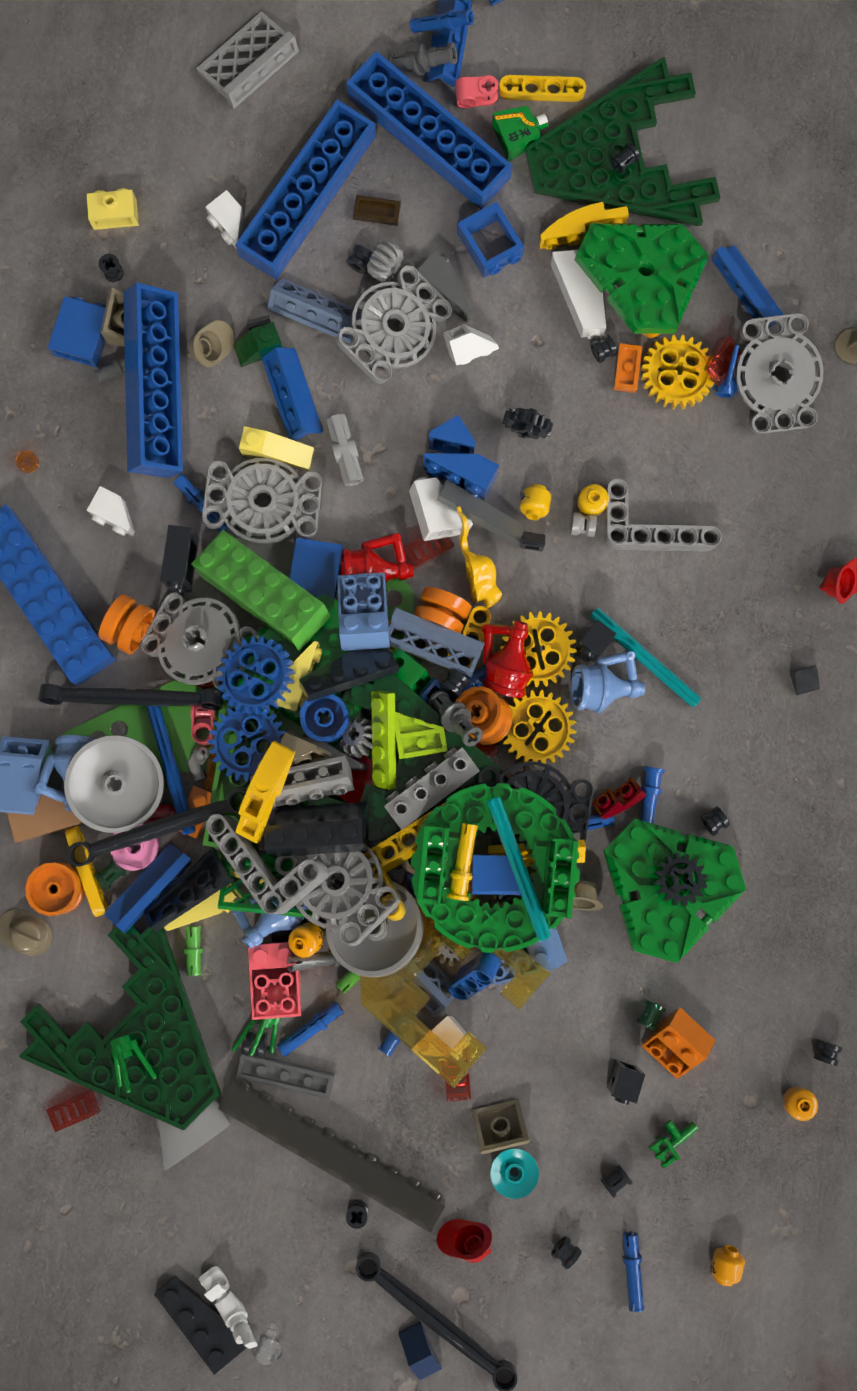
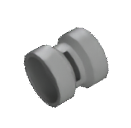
M573 512L570 534L575 536L585 534L587 537H594L597 515L589 514L586 516L580 512Z

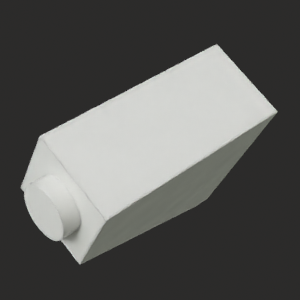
M418 478L413 482L409 490L423 541L460 535L462 530V522L458 513L437 501L443 486L437 478ZM467 518L470 530L473 523L472 520Z

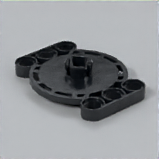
M525 761L514 764L503 770L500 774L496 768L491 766H483L479 769L475 785L486 784L482 780V775L486 770H491L495 778L493 782L486 784L487 786L493 787L497 783L509 784L512 789L522 787L536 793L556 808L557 817L565 819L571 831L577 830L580 833V840H585L586 842L593 797V786L589 781L576 779L570 784L559 770L537 761ZM529 765L542 766L544 769L543 771L531 770ZM516 768H524L523 771L516 772L513 775L509 773ZM550 770L556 773L561 780L558 781L555 777L551 776ZM580 783H584L587 786V792L584 796H578L575 792L576 786ZM576 807H581L584 811L583 817L579 820H575L572 817V811ZM487 827L486 833L477 831V835L486 836L492 830L490 827ZM496 829L495 831H493V833L501 841L499 833ZM517 833L516 835H514V836H515V839H516V841H517V844L525 843V841L520 842V841L517 839L518 833Z

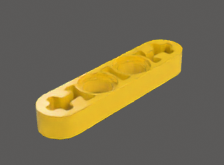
M506 75L502 77L499 84V94L507 100L578 102L583 99L586 91V83L579 77ZM507 84L511 85V91L507 90ZM519 84H522L521 91H518ZM528 84H534L537 90L531 93L525 87ZM554 84L560 90L557 93H551L547 88ZM564 86H566V93H563ZM574 86L579 90L578 93L574 92Z
M79 826L65 830L69 847L76 842L85 841ZM80 845L75 849L74 855L78 862L84 863L88 859L89 852L85 846ZM93 862L85 866H76L94 916L104 915L108 910V905Z

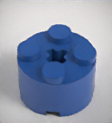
M333 694L311 702L306 700L301 707L300 723L302 729L310 738L318 742L328 743L336 741L348 729L350 722L348 708L339 697ZM329 712L330 722L321 724L322 719L319 715Z

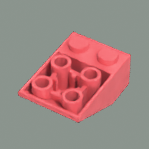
M288 942L264 943L254 946L252 949L248 948L252 1020L301 1016V970L289 972L287 968L296 964H287V957L296 956L289 948Z

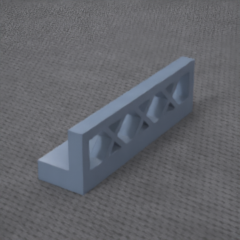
M281 278L271 289L267 309L337 338L341 329L351 327L350 316H352L354 308ZM360 310L356 312V320H359ZM344 333L342 340L351 343L353 337L348 333Z
M398 608L395 609L389 626L390 645L446 668L456 670L469 677H472L485 644ZM396 629L403 632L406 638L397 640L390 636L393 630ZM418 639L424 640L428 647L419 649L413 641ZM444 648L448 650L450 656L445 658L439 657L435 650ZM466 657L473 660L470 669L460 665L457 659Z
M419 946L416 952L417 960H411L394 974L435 1017L455 998L451 994L446 997L440 989V984L449 988L452 980ZM423 967H428L433 972V978H428L424 974Z

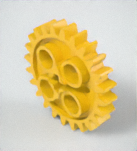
M672 335L670 342L664 337L662 345L655 342L654 349L649 348L648 356H645L643 359L645 364L642 365L641 371L645 373L642 374L641 380L647 381L643 387L644 389L651 388L648 396H657L656 403L662 399L664 400L663 407H666L668 403H672V409L675 410L677 404H680L683 410L687 402L693 407L695 400L700 403L703 400V395L707 396L709 394L708 388H712L714 382L711 380L716 377V373L711 371L715 369L716 364H709L713 356L705 355L708 348L700 349L701 341L694 345L693 337L687 342L684 335L681 336L680 340H677L675 335ZM663 357H670L673 363L665 362ZM691 359L695 362L696 365L690 366L687 364L686 360ZM661 379H668L671 385H664ZM684 381L691 382L693 388H687L684 385Z
M539 611L537 618H534L532 612H529V619L527 620L522 615L520 616L521 621L528 624V635L531 637L530 645L524 647L526 658L533 657L536 660V666L532 669L534 675L529 680L527 686L530 685L531 681H534L535 687H539L540 681H543L547 687L549 679L556 684L557 675L565 678L562 671L564 669L571 671L567 663L575 662V659L570 657V654L576 653L577 650L571 648L570 645L575 644L576 640H569L568 638L573 632L564 631L568 624L564 623L560 626V617L552 621L551 613H548L546 618H543L542 612ZM533 629L537 630L540 646H545V650L541 652L545 665L544 670L540 668L538 654L532 651V649L536 648ZM546 629L554 632V638L549 642H545L541 638L542 632ZM510 636L502 637V639L506 642H508ZM550 652H556L559 655V661L555 665H550L546 661V657Z
M531 690L529 698L525 695L524 698H521L522 701L516 698L513 699L515 707L509 705L513 713L512 725L506 735L507 740L503 742V745H511L508 753L517 752L515 760L522 756L524 757L523 762L530 759L537 762L540 760L541 763L546 764V759H549L553 764L555 763V755L560 759L563 758L561 750L570 751L566 743H574V740L569 736L577 732L574 729H570V726L574 725L576 721L569 720L573 712L566 713L565 709L568 703L561 706L559 704L561 697L554 701L552 700V692L547 697H544L543 690L540 691L538 696ZM530 707H539L541 709V716L533 718L529 714ZM547 711H550L551 715L541 727L544 732H538L531 743L526 746V740L535 729L532 725H537ZM550 720H557L560 723V730L558 732H553L549 729L548 723ZM524 725L528 730L527 736L519 737L515 732L516 726ZM535 740H545L547 743L546 750H537L535 748Z

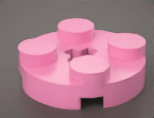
M158 838L138 844L141 848L136 850L135 854L131 853L132 849L127 847L113 851L111 855H113L118 866L123 869L135 871L147 868L158 855Z

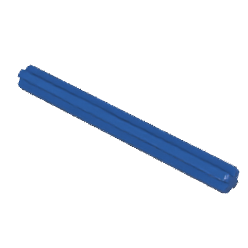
M146 706L176 814L190 810L161 707ZM195 825L181 830L182 834L189 835L194 833L196 830Z

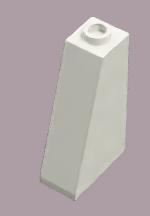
M578 250L553 252L551 267L580 337H587L588 339L600 338L606 330L603 292L601 293L575 262L574 259Z

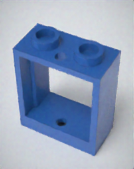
M497 201L457 223V234L484 278L488 275L494 276L504 266L508 264L514 265L521 260L524 245ZM497 221L513 247L487 261L471 235Z

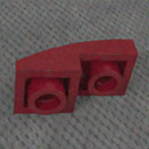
M630 777L614 792L610 788L606 789L592 801V805L602 819H607L627 810L647 795L637 781Z

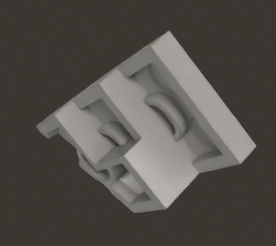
M216 1101L184 1131L156 1119L159 1130V1146L162 1149L163 1163L161 1166L163 1171H166L230 1126Z

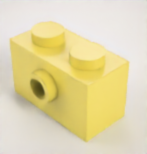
M120 188L116 191L105 192L98 190L87 194L88 219L94 230L139 226L137 200L132 190Z

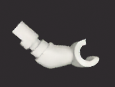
M217 1266L212 1267L199 1278L201 1285L206 1289L204 1295L211 1302L216 1299L214 1304L225 1325L233 1332L235 1342L237 1344H244L247 1348L256 1347L257 1342L248 1325V1314L244 1305L228 1290L230 1285L222 1270Z

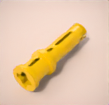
M462 823L455 870L450 872L452 881L450 893L446 895L447 898L469 901L467 892L469 881L473 877L471 876L472 873H470V866L478 828L476 825Z

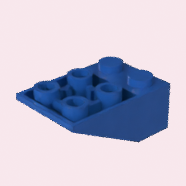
M425 453L423 456V469L426 470L425 473L428 476L437 479L439 477L444 481L449 480L483 501L497 478L499 465L479 454Z

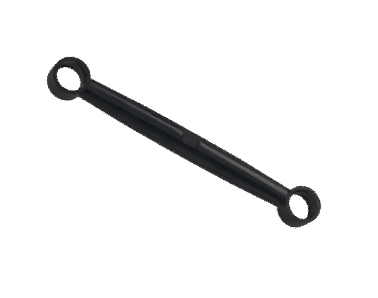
M42 684L38 700L49 705L75 702L125 706H199L207 710L223 709L224 699L222 695L224 693L215 689H203L201 692L154 689L131 690L126 688H63L54 684Z
M234 790L229 794L228 799L167 816L91 844L85 841L76 842L68 849V860L74 866H85L90 864L95 856L124 849L207 821L214 814L224 815L229 812L238 814L239 810L233 805V797L238 792L246 794L247 790ZM80 845L85 846L89 852L88 859L84 863L78 862L74 855L75 849Z
M365 1252L359 1256L356 1264V1273L361 1280L365 1282L375 1281L424 1324L490 1373L493 1378V1384L499 1391H511L515 1388L518 1380L517 1372L511 1362L506 1360L498 1362L447 1317L382 1269L378 1255L373 1252ZM371 1259L375 1261L377 1270L373 1274L363 1273L359 1267L363 1260ZM502 1369H509L513 1372V1378L508 1383H500L496 1379L497 1372Z

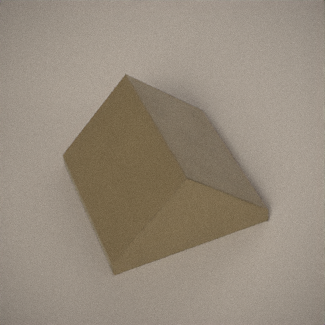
M112 287L109 290L100 332L108 344L125 347L123 292Z
M286 732L280 744L296 751L290 767L322 761L332 757L331 752Z
M519 1099L472 1110L481 1154L530 1143Z

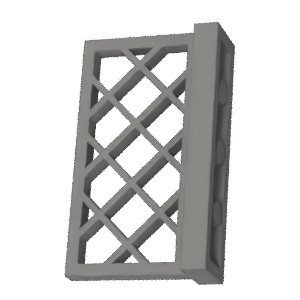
M261 11L199 65L196 70L235 109L299 52L295 36L289 31L286 33ZM262 21L267 25V30H256V27ZM271 36L281 37L276 43H270ZM255 37H266V44H255ZM243 38H251L250 44L239 45V41ZM265 50L260 57L254 58V51ZM241 51H250L249 58H238V54ZM227 52H234V59H223V55ZM233 65V72L222 73V66ZM238 65H249L243 72H237ZM218 66L217 73L208 74L206 72L210 67ZM232 79L225 88L221 86V80Z

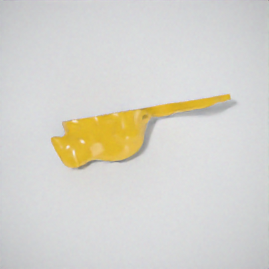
M458 506L457 513L462 522L459 541L461 551L465 557V569L471 599L474 603L483 601L488 609L495 605L502 597V592L496 585V567L489 557L469 551L467 541L469 524L466 516L462 513L461 507Z

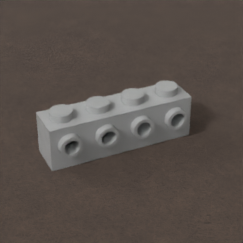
M455 747L451 748L443 755L445 759L437 764L434 761L424 769L426 774L419 779L414 776L404 784L406 789L400 793L396 790L385 798L387 803L383 806L401 830L480 771L463 747L458 750Z
M346 756L290 767L280 796L276 797L272 809L282 805H296L301 801L310 799L319 800L324 796L333 794L343 795L348 791L354 790L351 768Z

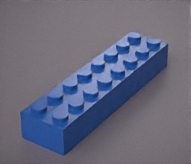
M377 51L346 82L347 97L480 210L511 179L513 166Z
M337 99L235 244L238 256L277 280L376 138L375 123Z
M136 282L123 292L127 472L171 478L183 472L178 293Z
M7 504L1 507L0 579L70 682L80 686L115 662L117 658L105 641L99 639V632L16 512Z

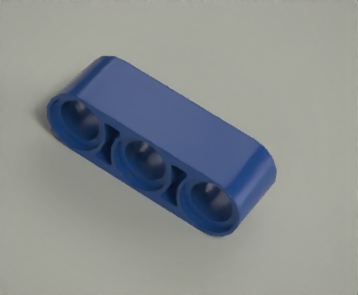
M483 952L459 968L449 986V993L456 999L467 1000L489 986L501 965L500 958L493 953Z

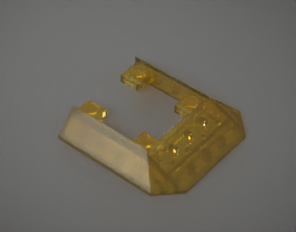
M420 907L423 917V936L416 954L407 965L393 974L377 978L360 976L361 1005L455 1089L471 1070V1067L487 1050V1047L469 1031L453 1049L415 1017L431 998L413 981L444 945L462 961L465 960L475 947L465 948L445 937L434 927V920L431 917H426ZM497 949L493 954L498 956L501 964L514 975L513 979L500 994L520 1010L550 976V973L522 949L511 952Z

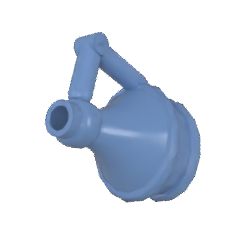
M624 651L598 658L595 661V665H577L572 673L570 687L571 701L574 709L581 711L586 708L600 714L614 700L620 697L637 698L638 696H643L645 684L637 680L634 660L635 653ZM625 661L629 680L625 681L616 677L606 666Z
M80 735L58 736L54 741L56 745L54 755L47 756L34 787V792L63 802L65 810L72 812L67 803L65 793L46 785L53 767L64 781L66 769L72 757L80 748L95 740V738Z
M254 897L248 899L251 904L259 905ZM278 898L273 901L277 907L279 904ZM306 905L303 906L304 910H309ZM231 910L245 936L241 940L250 949L254 946H259L267 935L279 930L295 929L305 919L304 917L260 913L258 921L254 927H251L244 914L245 912Z

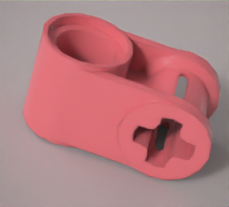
M491 75L461 77L455 82L457 106L460 108L490 106L498 100V81Z
M191 706L192 738L201 746H210L211 744L208 741L215 739V736L209 733L207 739L199 740L198 734L202 729L216 731V726L213 722L217 721L218 711Z

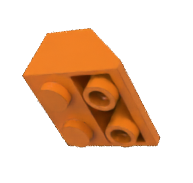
M679 1007L664 1018L641 1046L678 1079L707 1059L716 1040Z

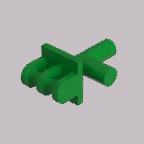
M672 1120L664 1123L663 1126L672 1138L668 1140L667 1137L658 1135L656 1140L648 1146L650 1151L653 1150L655 1152L654 1157L662 1162L660 1164L662 1168H666L675 1160L680 1159L675 1148L698 1130L694 1122L688 1124L680 1132Z

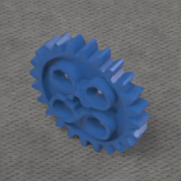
M251 636L250 643L243 638L241 647L234 643L235 651H226L229 658H221L225 666L217 668L218 671L223 673L222 676L216 678V680L223 683L218 687V690L225 692L222 698L229 700V706H236L235 710L239 712L244 710L248 715H251L252 711L260 715L261 709L270 713V705L278 708V699L286 701L283 693H291L287 685L294 684L295 682L289 678L290 675L295 674L293 669L288 668L294 664L292 660L287 659L290 654L286 650L283 651L284 647L282 645H276L273 639L267 642V639L263 636L260 637L259 642L257 638ZM254 655V661L248 665V659ZM275 665L274 672L268 674L269 667ZM242 666L255 674H260L264 678L274 681V684L270 685L243 671H239L238 667ZM244 677L242 685L237 687V681ZM264 686L263 694L257 696L258 689Z
M227 708L229 715L226 717L220 713L219 716L222 722H213L217 727V731H209L210 734L215 736V739L208 741V743L215 746V748L209 750V753L217 754L212 761L214 763L221 762L218 768L220 771L228 769L226 776L230 777L235 772V780H240L242 775H244L245 781L249 782L250 776L255 774L265 753H261L258 749L260 742L268 740L270 745L273 741L280 743L281 737L286 731H279V728L283 725L282 722L274 723L277 718L276 714L268 717L269 713L263 710L260 715L255 714L254 711H252L251 715H248L244 710L242 712L237 710L234 712L231 708ZM252 719L258 721V729L255 732L247 730V723ZM231 731H235L237 734V740L234 744L226 742V735ZM262 731H267L266 735L251 741L250 748L242 746L234 753L229 754V750L245 743V737L252 739ZM246 752L249 756V761L246 765L241 766L237 761L240 753Z

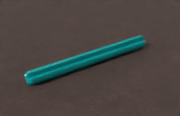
M596 608L591 613L590 618L594 622L599 620L614 631L616 635L613 639L627 651L634 652L635 658L687 704L695 707L701 701V697L600 608Z
M494 797L489 799L487 804L536 936L540 941L547 940L551 937V933L501 798Z

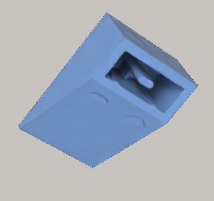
M385 572L337 576L339 636L342 651L390 648Z
M2 736L0 741V812L34 815L41 794L34 792V787L47 756L54 755L49 740Z
M557 928L549 929L551 933L549 939L538 941L523 949L505 952L502 949L495 950L493 954L500 958L501 965L493 979L494 985L552 970L568 962Z

